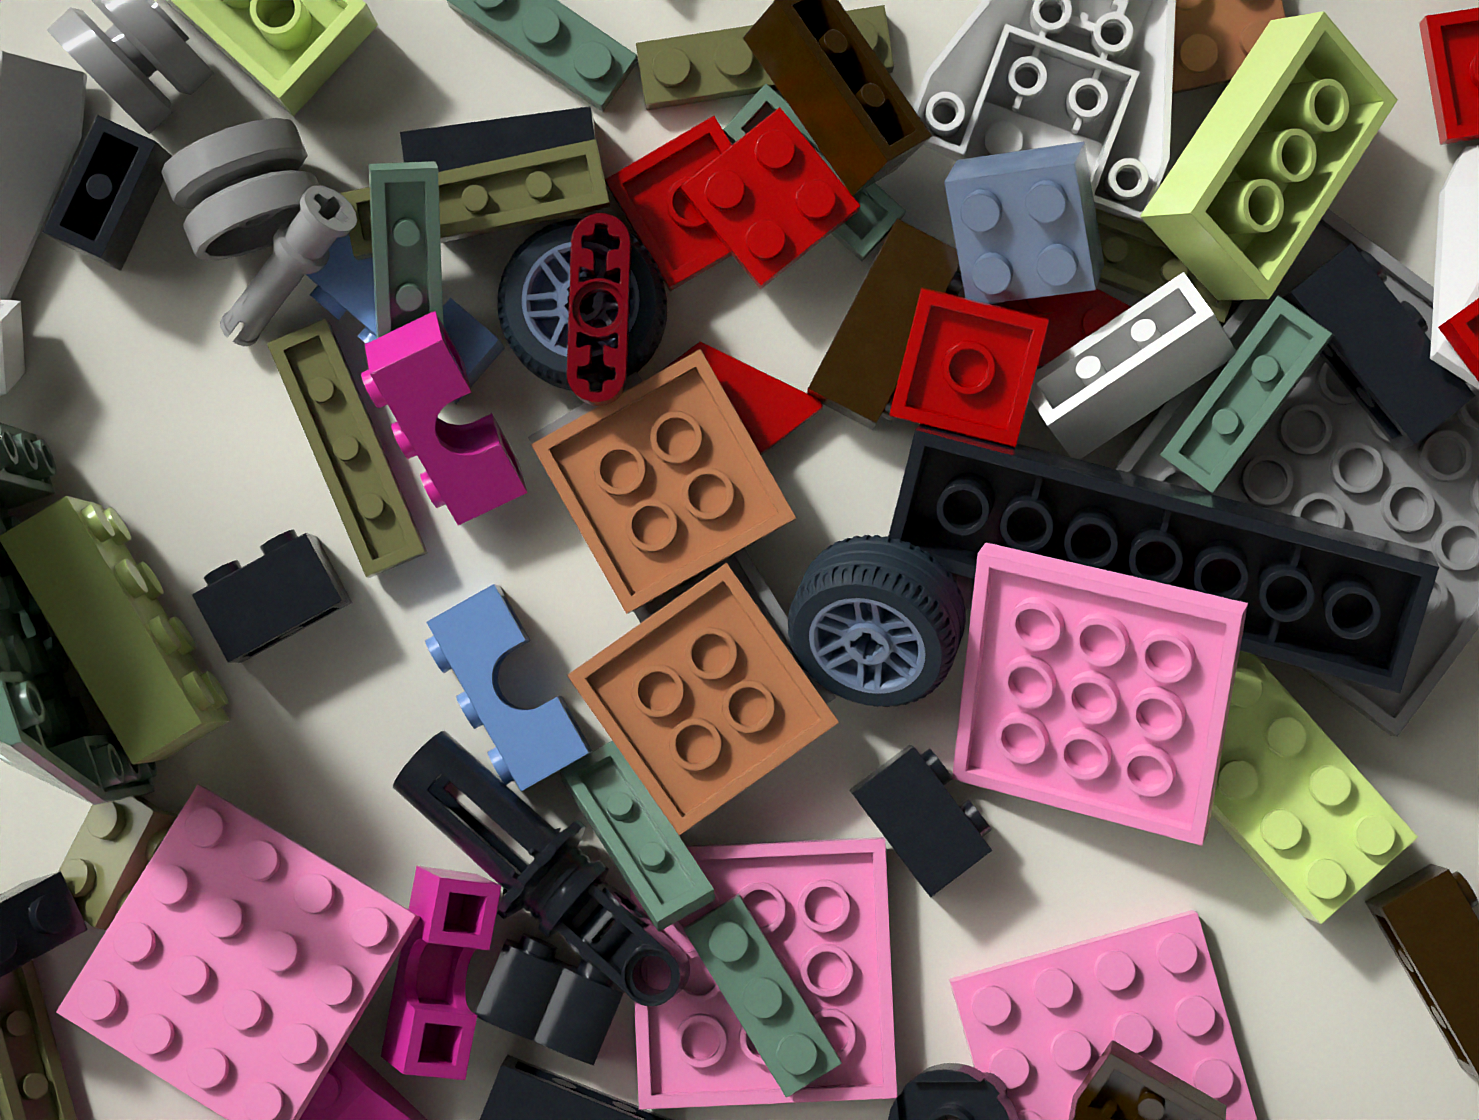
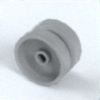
M92 0L113 23L105 33L83 10L70 7L47 31L148 134L152 133L172 114L170 100L156 87L149 77L158 70L180 93L192 95L214 74L207 64L186 43L190 38L154 0Z
M270 118L255 120L226 128L190 144L165 162L161 173L173 202L181 208L193 209L187 216L183 227L195 256L200 260L228 259L272 246L273 236L279 226L287 221L292 222L301 210L300 200L305 191L314 185L320 186L318 179L313 173L298 171L308 154L296 125L290 119Z

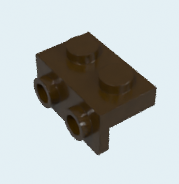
M1112 1040L1074 1093L1069 1120H1226L1227 1106Z

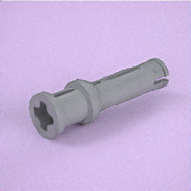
M315 185L308 188L300 200L301 210L293 221L281 224L273 236L274 252L220 321V327L226 337L233 332L239 322L244 323V327L232 341L235 344L241 346L255 344L261 332L294 288L300 283L304 275L322 270L329 260V248L338 237H345L354 229L357 223L356 212L351 203L334 189Z

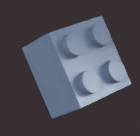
M1084 141L956 161L945 179L944 185L965 298L990 304L1096 290L1104 268V260Z

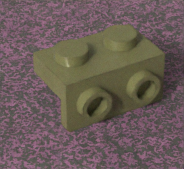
M142 796L98 805L92 804L59 869L84 921L94 928L103 930L109 928L178 817V814L164 811Z

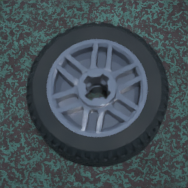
M580 218L550 224L529 236L515 250L509 262H507L501 276L497 296V309L501 329L517 358L538 378L558 388L571 391L572 389L567 380L571 238L575 227L582 220ZM606 229L597 230L595 240L584 242L583 248L593 251L596 264L595 275L582 272L581 282L594 278H603L620 283V273L608 276L606 271L608 251L619 249L620 242L611 241ZM630 233L632 253L627 377L636 371L638 373L652 358L662 340L667 322V297L661 272L647 248ZM596 292L585 299L593 301V312L589 315L581 312V318L589 326L603 328L610 325L616 319L618 303L611 295L604 292ZM580 336L579 348L591 345L593 353L591 368L580 370L579 379L587 380L591 391L602 390L604 381L615 380L616 371H610L605 367L603 361L604 345L614 349L618 348V337L608 341H593Z
M880 535L845 538L843 541H838L828 546L807 568L788 614L790 645L793 647V652L797 656L798 662L802 664L803 669L809 672V675L818 684L837 696L855 703L874 707H897L907 705L910 702H917L919 699H923L928 694H931L945 680L951 670L963 637L966 612L962 592L958 588L956 580L952 578L953 576L950 572L946 571V567L943 564L938 563L939 560L931 557L927 551H923L920 547L913 546L907 541L904 542L897 538L892 539L889 536L881 537Z

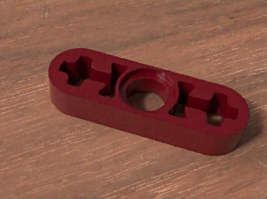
M596 213L582 219L575 227L571 238L567 380L574 394L584 403L593 406L607 405L618 399L626 387L628 374L632 245L625 225L618 218L606 213ZM599 229L608 230L611 241L620 242L619 249L608 251L606 262L608 276L620 273V283L603 278H594L581 282L582 272L595 275L596 260L593 251L583 248L585 241L595 240L597 230ZM596 292L607 293L618 303L616 319L610 325L603 328L591 327L581 318V305L589 295ZM580 336L593 341H608L618 337V348L614 349L604 345L603 361L605 367L610 371H616L615 380L604 381L602 392H591L589 382L579 379L580 370L591 368L593 353L591 345L579 348Z

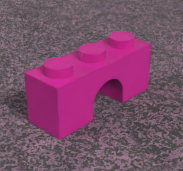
M436 311L364 344L369 370L362 372L361 377L366 390L378 409L386 405L389 406L397 422L391 424L395 439L407 459L418 456L426 471L421 473L420 477L431 502L436 508L446 505L459 526L527 493L519 461L492 413L472 423L463 425L450 424L438 418L440 411L447 404L471 393L465 364Z
M416 866L408 910L420 916V919L400 951L381 1057L402 1074L457 1080L466 1079L477 1015L469 1010L466 1002V976L475 950H490L501 892V885L478 874Z

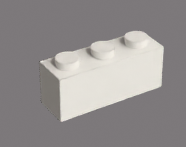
M1183 272L1037 370L1029 398L1070 457L1080 460L1229 361L1236 353V350L1215 314Z

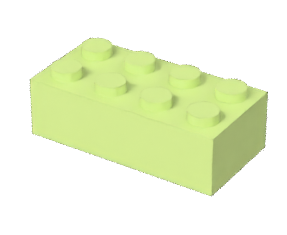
M165 0L293 117L378 26L368 5L363 0Z
M1324 11L1271 20L1140 217L1217 300L1270 299L1398 99Z
M65 496L0 535V542L131 763L134 765L165 760L230 721L222 708L228 704V698L216 677L210 671L202 674L189 653L196 649L191 634L177 616L171 619L167 616L157 597L163 594L162 586L145 562L136 564L124 544L131 540L130 533L117 512L111 507L104 510L100 504Z
M1240 651L1211 814L1303 917L1322 924L1415 841L1418 836L1256 655Z

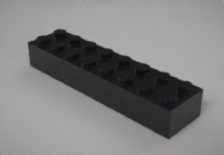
M921 423L914 432L888 535L892 539L897 538L904 542L907 541L911 545L918 546L921 550L927 551L931 557L939 560V564H943L946 567V571L975 579L978 552L985 543H991L1248 603L1240 651L1399 694L1401 693L1439 570V565L1431 551L1021 444H1016V447Z

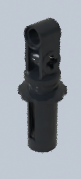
M441 731L433 736L407 762L396 777L393 789L504 888V897L497 907V914L501 918L506 919L524 908L527 912L531 913L532 917L539 920L538 929L549 938L559 932L577 954L590 965L607 975L638 1004L658 1006L664 1004L684 989L690 976V964L685 952L663 932H658L647 915L632 900L605 881L609 872L607 866L600 860L591 862L586 854H582L578 845L585 833L586 826L581 821H574L561 832V828L554 829L446 731ZM450 782L535 859L530 864L527 863L445 788ZM613 920H615V923L612 925V927L606 932V934L602 938H600L601 934L605 931V929L611 924ZM647 956L660 957L670 967L671 981L667 989H654L644 981L641 967Z

